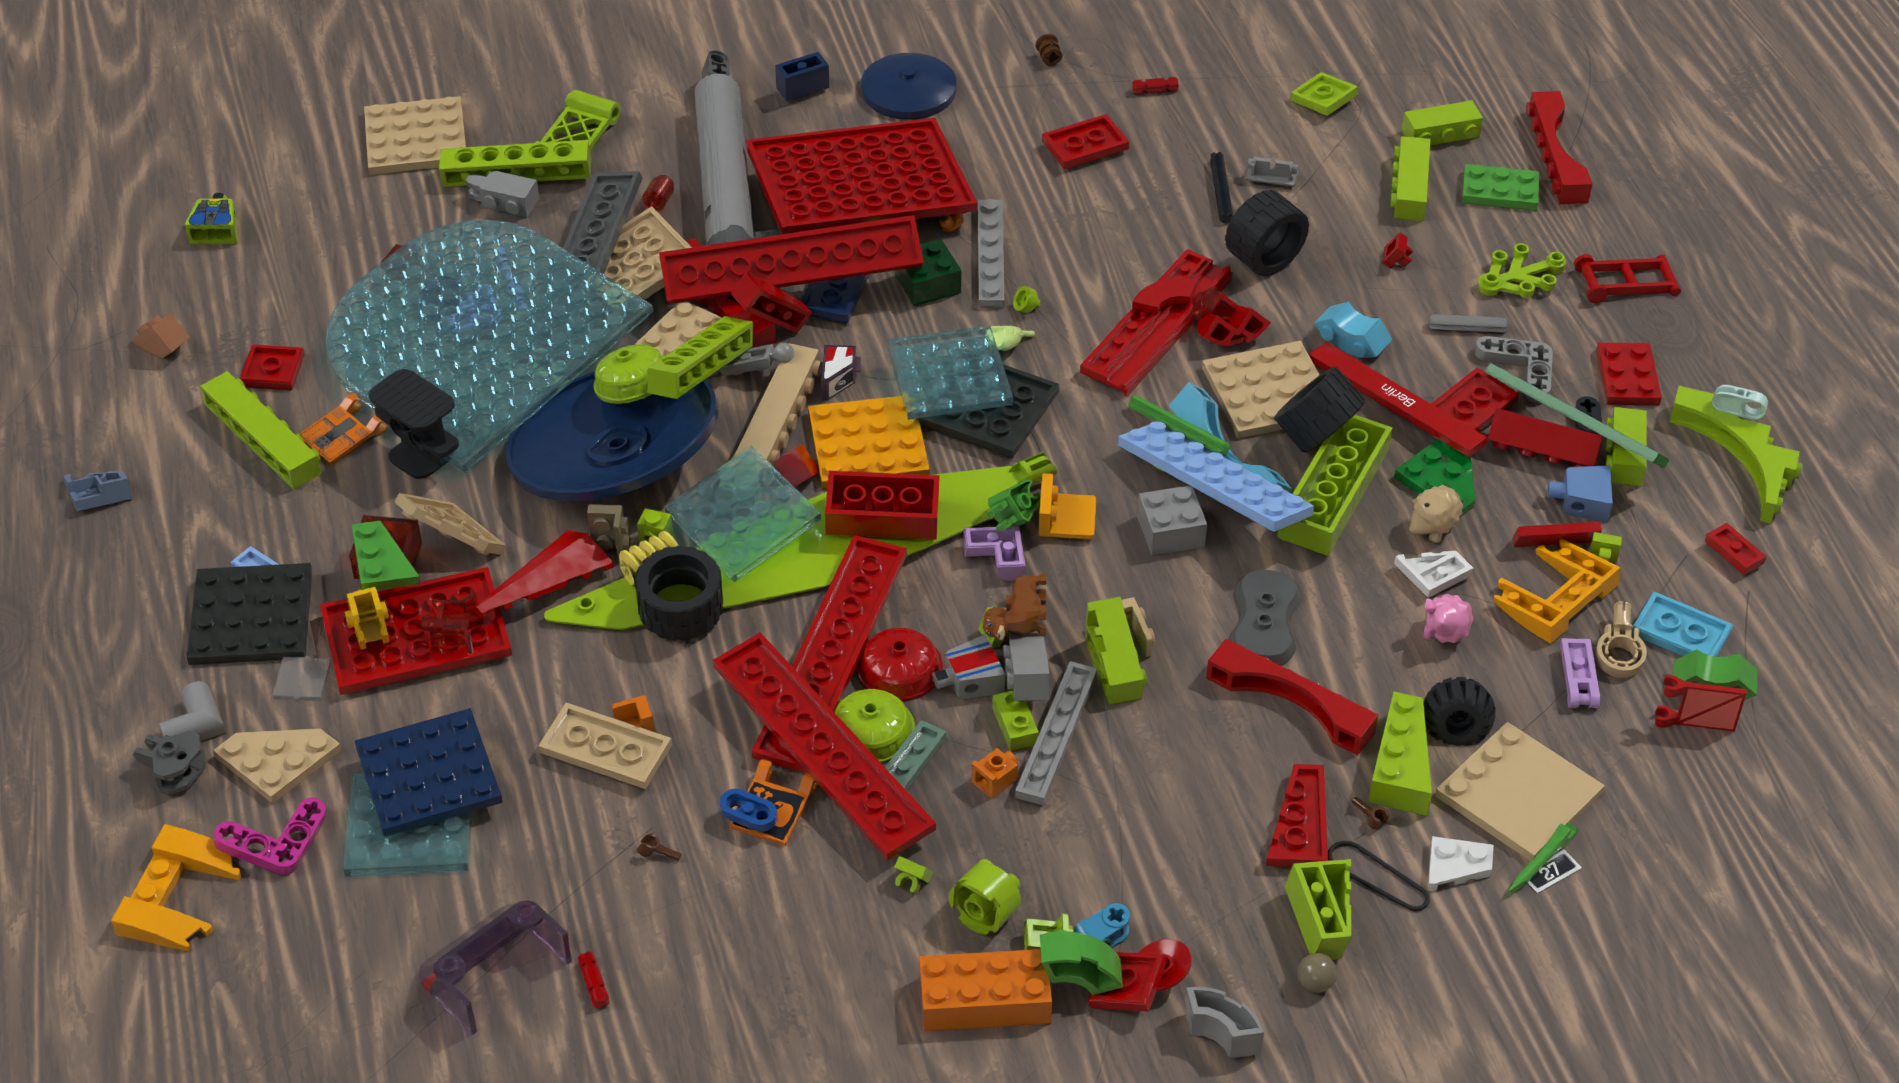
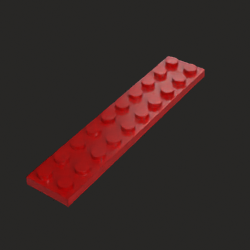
M914 215L659 252L667 304L731 295V291L744 273H748L781 288L923 267L924 264Z
M853 535L792 664V667L833 711L846 691L861 658L863 648L871 636L906 559L907 548ZM764 724L751 751L752 758L767 760L774 765L808 773Z
M761 632L712 660L713 668L887 861L936 830V822Z

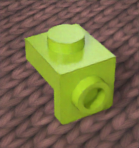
M1061 913L1057 921L1027 918L1023 924L1025 950L1040 949L1041 934L1051 933L1055 930L1073 932V926L1069 925L1068 914Z

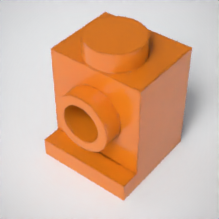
M996 748L979 762L975 760L971 763V782L991 799L1018 780V761L1010 751L1003 753Z

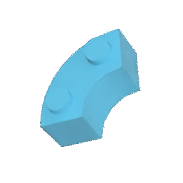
M1349 301L1330 306L1314 322L1323 339L1358 358L1377 357L1393 340L1380 318H1369L1362 315L1353 308Z

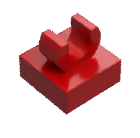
M1399 232L1384 247L1382 263L1389 268L1396 262L1406 267L1412 261L1409 256L1413 253V250L1407 246L1408 237Z

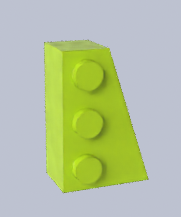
M1121 597L1088 602L1085 642L1095 668H1098L1097 675L1108 704L1141 699L1143 686L1147 685L1145 670L1140 668L1138 653L1133 643Z
M1351 859L1295 863L1292 866L1284 887L1309 954L1322 953L1332 960L1342 959L1351 938Z

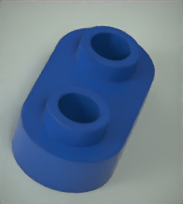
M730 789L720 798L721 812L725 818L759 832L768 831L777 823V810L771 801L741 789ZM735 806H739V807H740V808L737 809V810L732 809V808L735 807ZM761 817H766L764 820H758Z

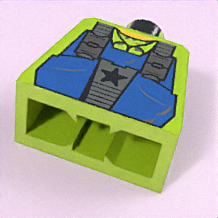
M215 193L212 199H198L185 222L189 244L238 243L237 215L232 199L227 198L223 193Z

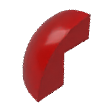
M1212 290L1199 316L1198 333L1201 337L1213 343L1232 346L1233 344L1249 342L1255 339L1267 329L1271 322L1254 309L1239 306L1222 292Z

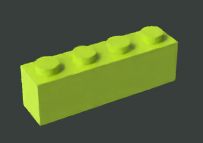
M1401 136L1400 146H1395L1392 176L1397 177L1392 178L1391 192L1396 193H1391L1390 208H1394V218L1424 221L1427 204L1431 139Z

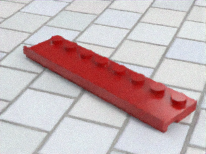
M1186 249L1158 281L1167 279L1196 280L1197 288L1190 303H1173L1161 308L1157 314L1132 308L1081 363L1080 373L1125 393L1124 395L1128 397L1198 319L1211 291L1222 292L1231 282L1233 275L1231 267L1221 268L1214 265L1212 259Z

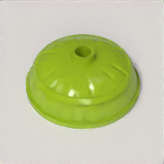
M644 344L625 346L609 353L599 362L595 370L593 385L595 394L605 402L616 404L634 402L652 395L648 393L646 372L649 366L664 356L656 348Z
M865 689L854 692L842 699L834 710L835 714L881 764L891 760L915 728L914 718L904 703L893 694L883 690Z

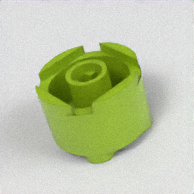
M981 859L950 889L948 895L949 903L952 909L956 906L961 914L958 919L970 930L983 935H987L990 931L995 933L1020 907L1021 895L1019 888L1021 884L1015 875L1007 874L987 859Z

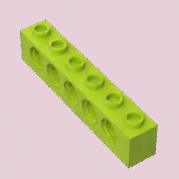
M588 140L441 149L439 172L443 187L466 186V178L468 176L479 175L487 177L490 172L494 171L537 181L591 178L592 157Z
M724 316L648 367L646 372L648 393L678 399L752 347L753 322Z

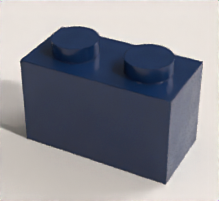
M819 52L775 65L776 88L786 101L829 88V65Z

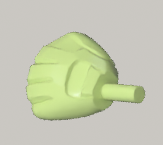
M991 326L985 334L987 345L993 350L1007 351L1017 346L1022 337H1034L1035 332L1021 330V328L1014 326Z

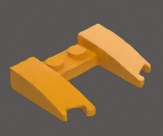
M1564 539L1559 540L1561 549L1554 552L1547 550L1544 545L1536 548V555L1570 579L1545 600L1502 577L1498 581V588L1503 590L1502 597L1494 595V603L1520 625L1550 644L1568 629L1569 620L1596 596L1603 599L1620 584L1621 567Z
M164 824L151 847L154 855L131 897L124 896L111 919V923L117 936L188 952L191 950V947L186 940L197 931L202 932L205 936H209L213 931L212 924L164 907L183 870L188 869L238 881L241 878V872L239 868L232 867V858L236 857L218 850L214 845V839L186 829Z

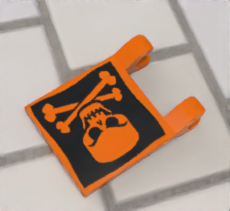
M762 759L758 764L754 779L747 792L771 801L775 805L778 817L777 823L772 829L759 832L732 821L730 829L786 846L809 798L816 791L817 783L809 773L804 774L798 791L769 783L768 781L773 775V769H771L772 762ZM761 817L758 820H764L766 817Z

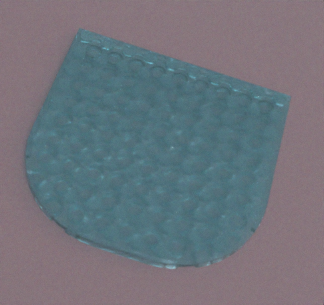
M468 220L436 228L410 240L354 284L341 298L331 315L326 333V349L330 364L340 383L350 393L358 395L359 400L374 410L376 405L370 401L369 391L383 379L401 369L415 372L440 390L449 394L454 399L455 407L442 418L443 428L458 438L459 447L444 459L463 472H466L652 314L653 307L652 304L529 228L502 221Z

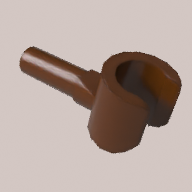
M1353 798L1352 803L1369 817L1368 825L1370 828H1379L1381 824L1379 819L1383 823L1387 822L1389 813L1385 808L1375 807L1372 809L1359 798Z
M652 833L645 835L641 840L642 843L637 848V852L644 857H648L653 852L679 861L682 855L661 845L658 837Z

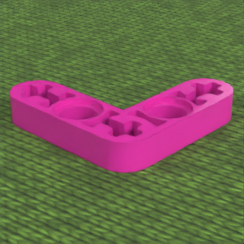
M313 797L303 800L279 839L235 822L220 823L214 831V845L223 853L280 875L291 874L299 866L325 821V804L320 799ZM312 810H316L317 813H313L309 819V824L306 823L307 813H311ZM295 831H302L307 837L302 841H294L290 838V834ZM233 834V838L229 837L227 840H223V837ZM253 843H259L265 847L260 853H252L247 848ZM287 848L290 849V859H286L283 863L279 862V859H283L287 854Z

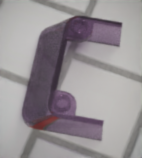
M520 901L499 908L420 966L419 977L422 986L471 1035L477 1032L472 1004L454 985L464 978L465 973L527 929L533 932L566 965L572 962L568 932L533 901Z

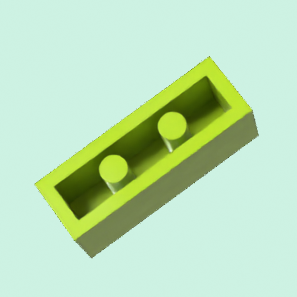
M1472 100L1405 111L1401 131L1405 137L1431 139L1430 145L1480 137L1483 117Z
M1614 407L1612 418L1607 417L1606 425L1647 446V411ZM1606 438L1605 452H1609V455H1606L1604 466H1610L1611 483L1642 486L1647 459Z

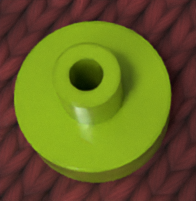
M1027 286L1020 287L1013 299L1015 310L1027 314L1033 309L1039 308L1040 300L1036 290Z

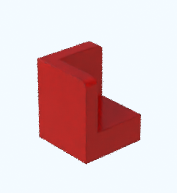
M803 444L774 461L775 466L791 489L819 472L818 467Z

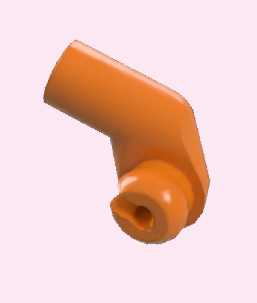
M950 214V216L945 215L946 220L941 218L939 222L943 231L953 232L964 223L963 214Z

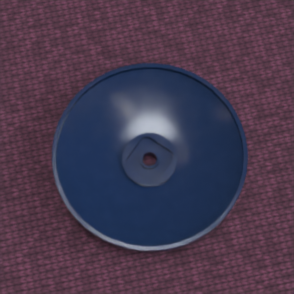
M594 371L560 386L534 404L513 428L506 446V459L515 481L526 491L542 498L570 502L598 500L621 495L666 476L696 454L715 428L719 412L718 402L713 387L705 379L678 399L652 394L634 402L608 403L599 399L595 394L593 387L595 381Z

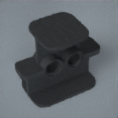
M408 369L395 371L369 391V399L376 405V417L390 425L392 431L401 438V443L389 452V460L394 466L415 479H423L429 477L453 459L454 451L459 447V441L457 437L444 430L442 418L455 407L454 399L449 394Z

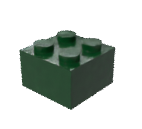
M942 239L920 245L924 262L923 267L895 271L897 280L914 306L961 293V269Z

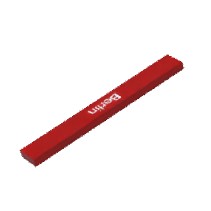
M1325 342L1309 353L1313 364L1325 371L1331 367H1338L1356 390L1467 457H1470L1487 445V437L1330 343Z

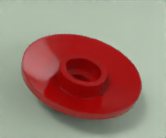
M1162 939L1152 942L1138 952L1164 954L1167 959L1157 991L1167 990L1180 983L1187 976L1192 965V956L1188 947L1174 939Z

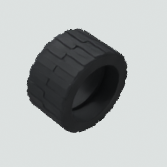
M1275 190L1261 191L1247 199L1232 216L1225 235L1226 248L1257 275L1269 276L1270 274H1275L1291 263L1301 251L1309 232L1308 217Z
M1331 367L1293 396L1277 412L1274 420L1301 452H1307L1325 441L1347 423L1361 409L1365 399L1338 367Z
M666 547L652 553L639 566L637 576L635 577L638 614L643 625L651 633L669 640L684 641L702 636V634L709 632L718 623L719 617L723 612L722 576L716 561L706 552L694 547ZM678 584L691 585L702 590V593L695 598L682 602L667 601L657 596L663 589Z

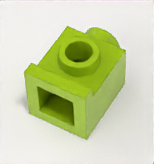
M645 508L637 523L639 543L645 540L649 542L651 536L658 537L662 531L668 532L673 537L671 514Z

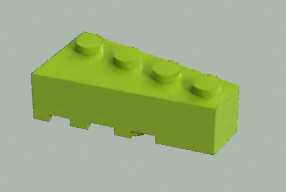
M1393 692L1368 803L1428 816L1432 787L1423 698Z

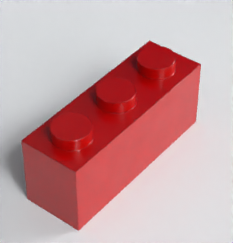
M744 273L730 293L745 311L795 333L799 332L812 314L796 295L748 273Z

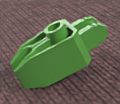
M1026 479L988 498L990 509L987 511V514L999 522L996 526L998 532H1002L1010 526H1020L1028 522L1040 504L1041 496L1039 492L1033 495L1030 494L1032 480Z

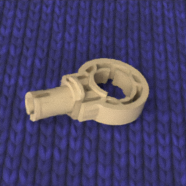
M1618 601L1613 605L1612 633L1611 624H1607L1604 627V634L1598 641L1595 650V660L1599 668L1606 674L1616 678H1629L1636 675L1642 669L1647 650L1644 642L1639 637L1638 628H1634L1631 638L1632 605L1629 602H1625V609L1622 611L1623 601ZM1623 648L1631 652L1633 659L1628 662L1616 661L1611 656L1608 657V649Z

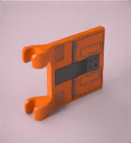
M355 393L348 394L340 406L299 433L305 444L310 449L314 448L319 456L330 466L372 436L383 434L388 430V426L376 415L372 417L366 427L351 415L362 409L361 403L358 402L359 396Z

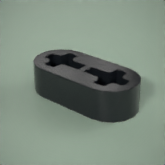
M1584 396L1576 401V409L1602 422L1600 404L1595 398ZM1575 421L1576 429L1600 435Z

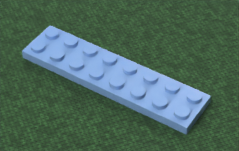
M1152 422L1147 426L1133 429L1119 436L1118 446L1273 532L1313 516L1314 505L1304 501L1300 496L1289 493L1281 486L1263 479L1261 475L1254 474L1243 468L1242 465L1226 459L1222 454L1212 452L1205 448L1203 444L1193 442L1186 438L1183 433L1174 432L1162 422Z

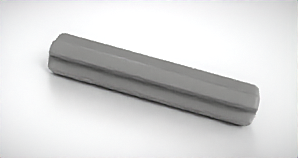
M1432 314L1429 326L1432 330L1504 333L1507 329V319L1505 317Z

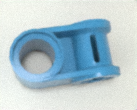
M1112 903L1093 916L1079 922L1073 928V932L1090 935L1113 948L1124 942L1129 936L1128 923L1130 921V911L1123 904Z

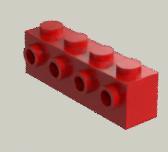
M1496 408L1487 439L1493 441L1492 446L1508 450L1509 446L1520 448L1519 454L1535 457V453L1546 455L1545 461L1561 465L1562 460L1573 462L1572 467L1596 466L1604 437Z

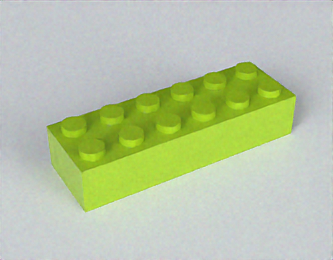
M1354 415L1340 429L1323 441L1293 492V495L1300 496L1304 501L1314 505L1313 516L1279 529L1277 538L1329 556L1389 451L1393 427Z

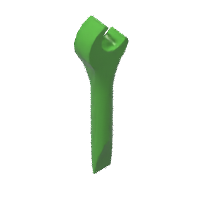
M1567 822L1566 826L1561 823L1546 845L1518 874L1508 890L1507 897L1509 898L1528 883L1556 852L1565 848L1575 837L1579 828L1570 822Z

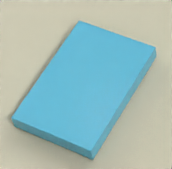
M1653 592L1632 626L1631 634L1634 628H1638L1641 639L1681 656L1697 649L1706 655L1717 657L1730 636L1734 624Z

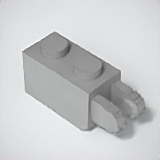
M499 171L490 172L487 177L470 175L466 178V186L470 187L468 198L481 202L483 208L528 217L539 200L537 180Z

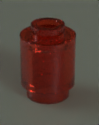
M659 175L652 179L642 196V200L648 208L652 206L656 211L664 209L674 192L672 179L666 175Z

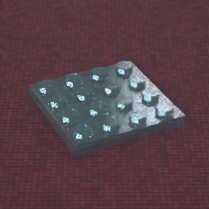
M991 326L887 340V348L908 420L1013 405L1012 392Z
M752 445L664 506L666 513L671 514L672 519L716 561V564L733 582L740 579L821 520V513Z
M364 772L352 773L343 867L345 877L468 871L472 812L384 837Z

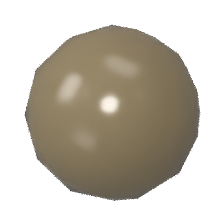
M1311 953L1305 956L1298 964V980L1306 990L1312 993L1325 992L1336 982V965L1330 957L1322 953Z

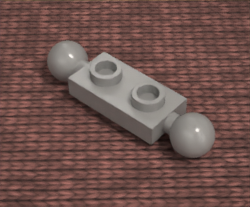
M780 343L775 348L773 344L750 348L709 377L717 376L720 373L723 377L728 375L738 376L744 372L754 370L763 371L771 367L774 360L779 363L791 361L794 358V349L788 343Z

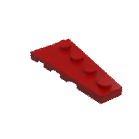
M1293 765L1284 802L1267 855L1266 866L1292 867L1295 863L1328 861L1324 765Z

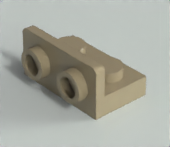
M588 504L587 516L590 537L602 550H616L618 562H620L619 553L622 550L629 552L631 547V537L626 535L628 533V517H623L622 505Z

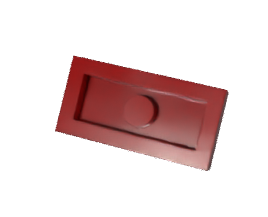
M1728 523L1706 534L1705 542L1743 575L1765 563L1767 556Z

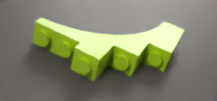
M1678 386L1669 422L1699 432L1732 453L1749 472L1758 489L1761 503L1760 521L1771 524L1774 513L1780 514L1783 498L1778 497L1779 494L1784 495L1785 489L1791 488L1793 478L1799 479L1803 465L1798 463L1800 451L1772 445L1774 438L1769 437L1770 425L1744 420V417L1718 411L1712 404L1713 393Z

